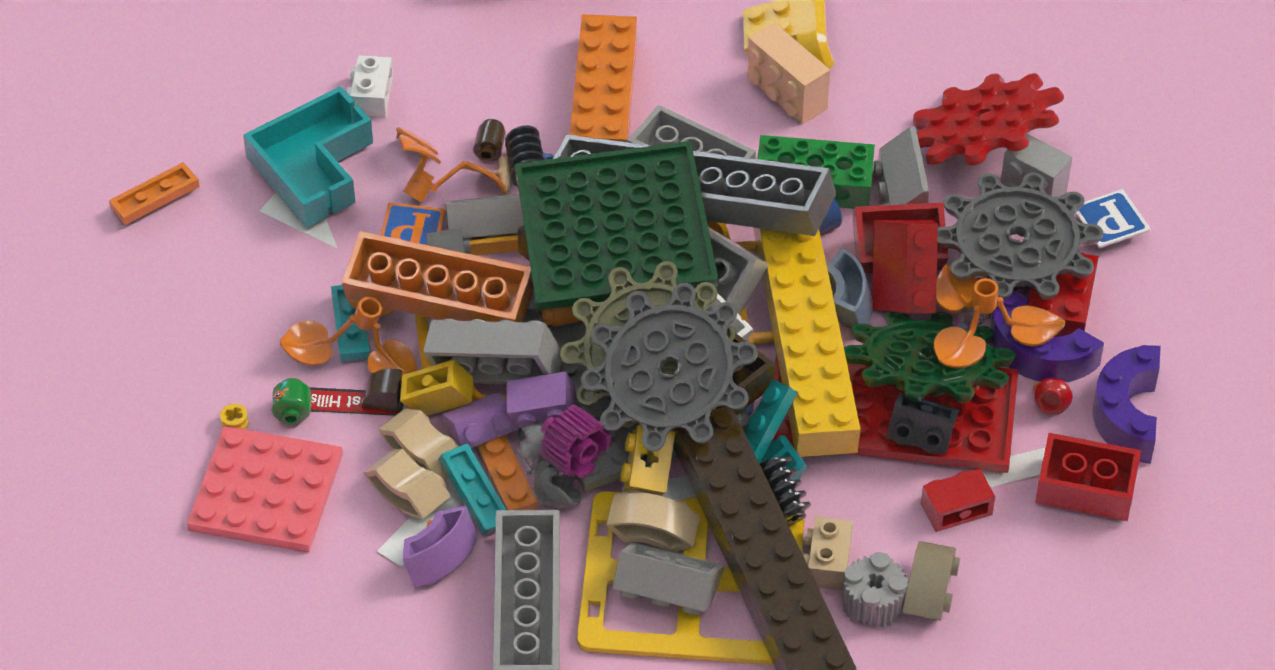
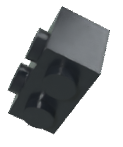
M899 393L893 408L886 438L892 439L900 445H912L922 448L930 454L940 453L946 455L959 410L924 399L921 402H911L907 400L905 394Z

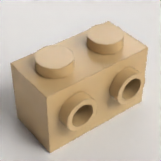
M815 516L814 529H807L805 547H810L811 551L810 554H804L803 557L819 588L843 590L844 575L849 561L853 521Z

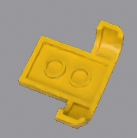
M775 0L743 9L744 50L747 55L749 37L776 23L827 68L831 69L834 66L835 62L827 41L825 0Z

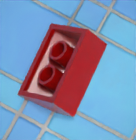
M874 220L873 309L901 313H936L938 224L935 221Z

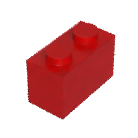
M978 468L972 471H962L955 476L942 480L936 479L923 485L921 506L935 532L993 515L996 496L983 472Z

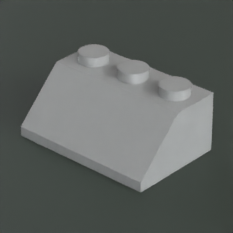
M909 127L879 148L878 160L873 163L875 178H880V182H878L879 199H884L885 204L882 205L928 203L929 188L916 127Z
M519 194L444 201L447 229H461L463 240H473V237L484 236V239L502 237V234L510 233L518 235V228L524 225Z
M633 542L620 551L613 589L621 590L620 594L628 598L638 599L639 596L652 598L651 602L659 606L668 607L672 603L682 606V611L700 614L701 611L705 612L711 607L725 565Z

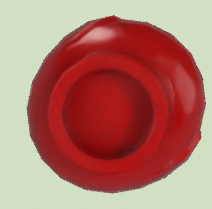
M1044 378L1033 386L1034 401L1046 413H1062L1072 403L1073 393L1064 380Z

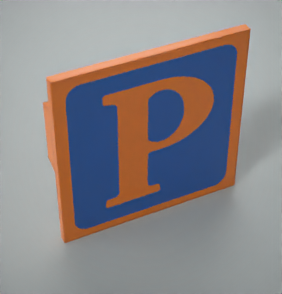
M388 202L380 235L427 245L426 233L441 231L446 209Z

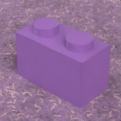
M566 371L507 381V415L517 428H532L535 425L544 424L548 418H558L560 413L563 414L564 410L575 405V385Z
M498 392L442 414L449 437L454 439L459 446L468 443L470 448L518 430L507 415V398Z

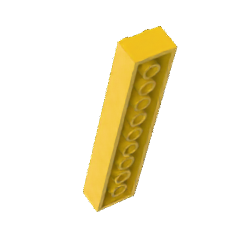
M753 228L758 257L769 263L762 275L782 384L798 391L788 410L794 448L800 457L857 453L861 429L820 231L818 230L816 236Z

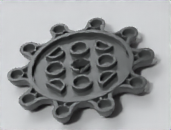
M1032 172L1026 174L1022 183L1017 187L1004 186L996 175L987 173L978 178V186L981 191L978 197L968 199L957 194H950L944 198L943 203L946 212L954 216L957 222L953 226L938 227L937 246L955 249L961 253L960 258L955 260L950 266V272L957 281H965L974 276H983L991 279L998 284V297H1002L1003 301L1010 297L1014 288L1025 286L1033 288L1042 299L1051 300L1059 292V284L1056 281L1058 275L1070 274L1078 278H1087L1093 272V262L1080 254L1079 248L1097 244L1103 237V229L1099 225L1085 224L1075 219L1074 214L1084 205L1085 200L1082 194L1072 191L1059 197L1050 196L1044 191L1045 179L1039 173ZM1018 234L1019 236L1024 237V239L1021 242L1020 240L1013 239L1010 236Z
M688 283L678 284L672 292L670 301L663 306L653 305L646 294L641 291L632 292L628 295L625 302L629 311V320L625 325L616 328L607 324H598L591 331L593 343L605 350L606 359L601 366L590 368L582 374V386L589 391L604 390L610 394L611 404L600 418L604 429L607 431H617L629 422H638L643 427V446L649 451L660 450L665 444L667 434L676 428L686 429L691 438L697 443L708 442L713 436V427L709 420L710 413L721 406L741 410L747 405L749 400L746 390L733 382V373L737 368L753 363L758 356V351L751 342L736 343L727 337L728 327L737 318L736 307L730 302H723L709 312H702L695 307L696 292L694 287ZM674 361L678 364L674 375L662 373V367L665 363Z

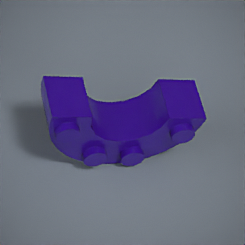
M1013 290L1010 297L1003 301L1009 317L1011 318L1014 308L1028 306L1029 299ZM997 306L993 311L991 328L994 331V336L991 340L992 345L996 348H1008L1015 352V359L1008 367L1010 369H1018V374L1039 382L1044 378H1056L1071 382L1091 374L1100 366L1104 342L1080 328L1069 335L1054 336L1043 345L1026 346L1012 337V326L1006 324L999 307Z
M1141 345L1117 354L1103 367L1099 374L1095 391L1093 420L1096 429L1107 444L1141 450L1139 462L1151 464L1156 442L1157 417L1144 414L1135 408L1130 399L1143 392H1155L1160 369L1161 346Z

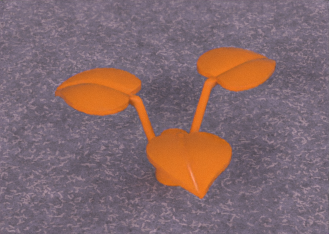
M400 127L396 128V139H399L403 151H415L421 155L416 171L403 189V192L423 203L430 190L436 192L439 186L461 169L472 170L489 177L496 182L503 194L507 195L506 186L495 174L469 161H462L436 183H432L435 177L423 169L428 157L438 164L441 163L433 154L437 155L439 152L430 143L419 138L414 133Z
M947 264L944 265L937 278L936 301L941 308L952 313L960 312L965 307L968 310H971L973 307L975 308L968 333L960 327H949L940 331L934 340V351L939 363L947 367L965 368L976 364L982 359L986 343L982 338L973 335L980 314H990L997 306L1006 324L1012 326V337L1026 346H1039L1047 343L1064 328L1065 320L1056 314L1034 306L1014 308L1010 318L1003 304L1004 299L998 297V284L995 281L987 278L977 280L975 277L965 281H957L953 278L950 266Z
M364 297L359 302L349 300L350 305L356 309V312L330 338H328L327 329L321 323L314 320H303L295 323L280 339V346L292 359L305 365L317 366L331 359L333 350L330 344L334 343L355 323L361 330H373L374 346L377 350L372 351L367 358V366L371 375L382 369L402 370V375L417 371L415 358L404 343L396 339H389L383 345L380 344V324L378 319L379 317L390 315L394 310L382 307L380 301L374 297Z

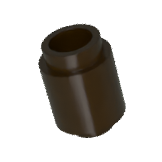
M486 119L478 127L473 152L481 160L487 162L495 161L501 156L506 136L502 122L496 119Z

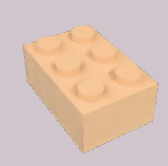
M776 23L749 37L747 77L752 84L761 88L772 101H776L785 109L789 116L794 117L801 124L806 123L828 109L829 68Z

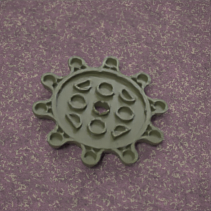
M670 261L661 262L657 265L652 279L646 283L635 282L630 272L623 267L615 268L608 277L611 294L607 300L599 303L593 302L588 298L577 300L572 307V312L578 320L586 325V333L581 340L566 343L561 348L560 356L564 363L571 365L582 364L587 369L601 366L606 359V352L602 347L593 343L591 339L592 329L598 324H607L616 328L625 325L629 320V311L625 304L626 298L635 291L645 293L649 301L655 306L666 305L672 298V292L677 286L678 270L676 265ZM709 282L701 283L695 288V307L702 312H706L707 308L717 298V289ZM730 325L727 329V337L733 341L735 331ZM674 361L665 363L662 367V373L674 375L678 364ZM582 385L577 391L579 402L587 406L597 403L602 398L611 397L604 390L589 391ZM629 422L623 425V427H633L637 422Z

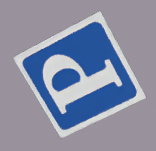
M1123 189L1085 201L1083 207L1075 213L1081 223L1096 224L1103 229V237L1096 244L1099 248L1151 231V228Z

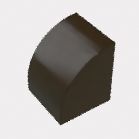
M382 369L374 372L368 379L362 408L398 412L401 398L402 370Z

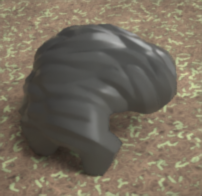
M546 460L541 461L534 475V491L538 500L544 506L560 509L578 505L581 500L580 492L573 488V482L577 480L576 476L568 477L564 474L558 476L559 470Z

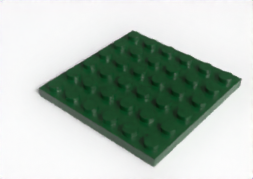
M691 141L515 164L537 311L573 306L581 298H588L593 302H604L611 294V286L608 280L609 274L618 267L627 269L635 282L646 283L652 279L657 265L664 261H670L676 265L678 270L676 285L688 283L695 289L699 284L709 282L715 287L719 286Z

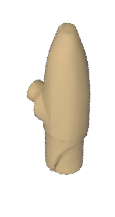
M501 156L498 159L499 170H494V174L499 176L508 192L511 184L508 157Z

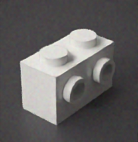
M358 55L356 67H351L350 82L353 84L352 87H347V93L354 100L355 106L358 105L368 117L386 118L393 81L392 57Z

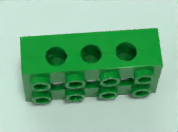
M760 135L757 159L829 168L837 193L834 199L840 208L855 209V207L870 205L875 144Z

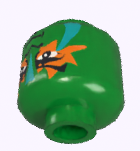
M287 378L278 383L272 392L271 411L273 416L288 425H294L306 420L311 412L312 393L310 387L297 378Z

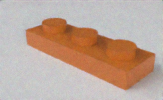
M182 162L110 199V208L123 224L127 225L200 187L199 179Z
M506 435L477 445L476 451L506 510H537V499Z

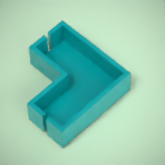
M341 86L243 134L246 158L306 228L329 217V211L335 214L356 203L354 180L337 161L373 144L372 122L358 105L355 106L354 100Z

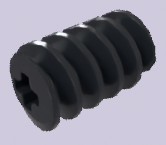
M530 125L518 126L512 129L505 137L511 181L517 187L515 164L544 160L540 133L536 127Z
M776 457L760 463V466L790 526L800 522L807 516L805 510L811 507V503L809 501L800 502L807 494L805 490H795L802 484L800 479L791 480V477L797 473V469H786V466L793 461L792 458Z

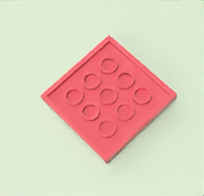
M224 426L187 522L188 531L309 553L343 456L342 447Z

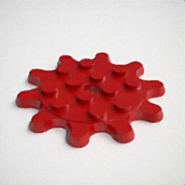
M994 73L986 76L984 82L979 87L970 90L950 87L944 90L942 105L932 109L916 111L913 115V125L915 127H924L916 132L920 149L931 147L926 152L927 164L937 165L951 156L964 155L967 165H978L985 161L987 154L992 150L1007 148L1010 151L1016 152L1027 148L1029 140L1025 135L1031 130L1050 128L1059 123L1058 115L1053 110L1045 109L1062 102L1064 94L1058 87L1038 90L1043 86V80L1036 73L1028 74L1018 81L1005 83L999 74Z

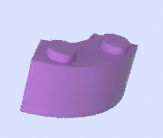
M466 505L436 512L433 521L426 529L415 536L404 539L403 562L415 588L438 583L443 576L453 571L472 553L477 539V531Z

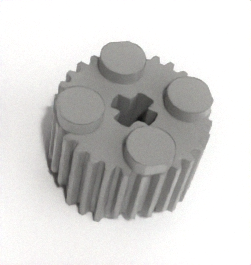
M876 552L870 555V558L866 556L863 557V560L858 558L857 563L853 561L852 565L846 568L843 580L842 602L844 603L843 611L846 612L847 617H851L852 622L862 620L863 624L868 622L872 626L873 623H876L877 626L886 628L887 624L889 626L892 625V621L896 623L898 614H902L908 578H906V572H903V568L898 567L899 563H893V559H890L887 553Z

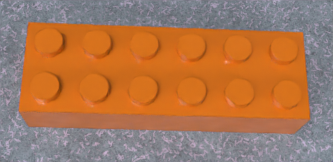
M582 14L570 135L627 142L629 139L637 47V16Z
M359 231L341 282L347 300L359 302L364 297H374L380 301L384 308L439 320L449 318L457 321L480 319L485 322L510 320L523 323L534 291L531 267Z

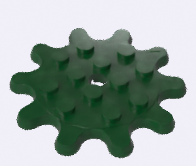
M889 311L885 315L887 325L884 327H875L865 323L853 325L851 328L853 338L863 344L847 345L844 347L847 363L869 367L862 372L864 383L867 386L879 387L886 384H895L897 389L904 391L907 400L911 402H921L927 394L931 396L947 394L956 402L968 403L974 396L975 389L973 387L975 386L1002 389L1009 377L1005 372L997 370L995 367L1010 366L1016 355L1011 349L987 345L994 336L993 329L987 326H977L973 336L982 338L986 343L982 359L976 364L965 368H951L939 363L934 351V340L943 329L957 327L952 323L953 316L946 312L932 313L928 320L923 321L913 320L905 313Z

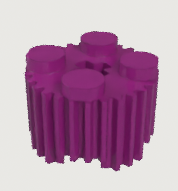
M572 405L567 410H564L563 414L560 413L558 418L550 417L543 424L541 432L544 439L541 440L540 455L568 477L576 475L578 478L583 479L584 476L587 477L589 473H593V470L596 468L593 462L598 460L597 457L602 454L601 451L604 450L606 452L611 447L609 443L612 441L610 438L612 435L603 428L604 425L583 409Z

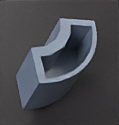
M841 248L827 265L831 289L835 292L833 299L838 322L852 328L853 325L858 323H869L873 311V298L860 262L850 252Z

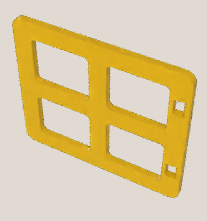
M604 491L595 495L592 504L577 635L578 646L583 651L774 666L763 641L702 637L699 634L701 613L690 614L682 611V606L678 608L677 630L671 635L606 630L603 627L607 588L610 584L614 583L618 560L611 557L613 531L609 528L608 536H597L598 524H607L613 497L621 492ZM691 497L674 500L685 502L689 509L700 517L693 548L685 549L683 555L705 560L709 523L697 498ZM804 519L789 526L801 552L803 551ZM724 567L717 591L740 593L730 569ZM589 604L600 606L599 617H588Z

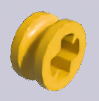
M229 404L220 412L222 428L228 426L247 429L249 425L246 408L241 404Z

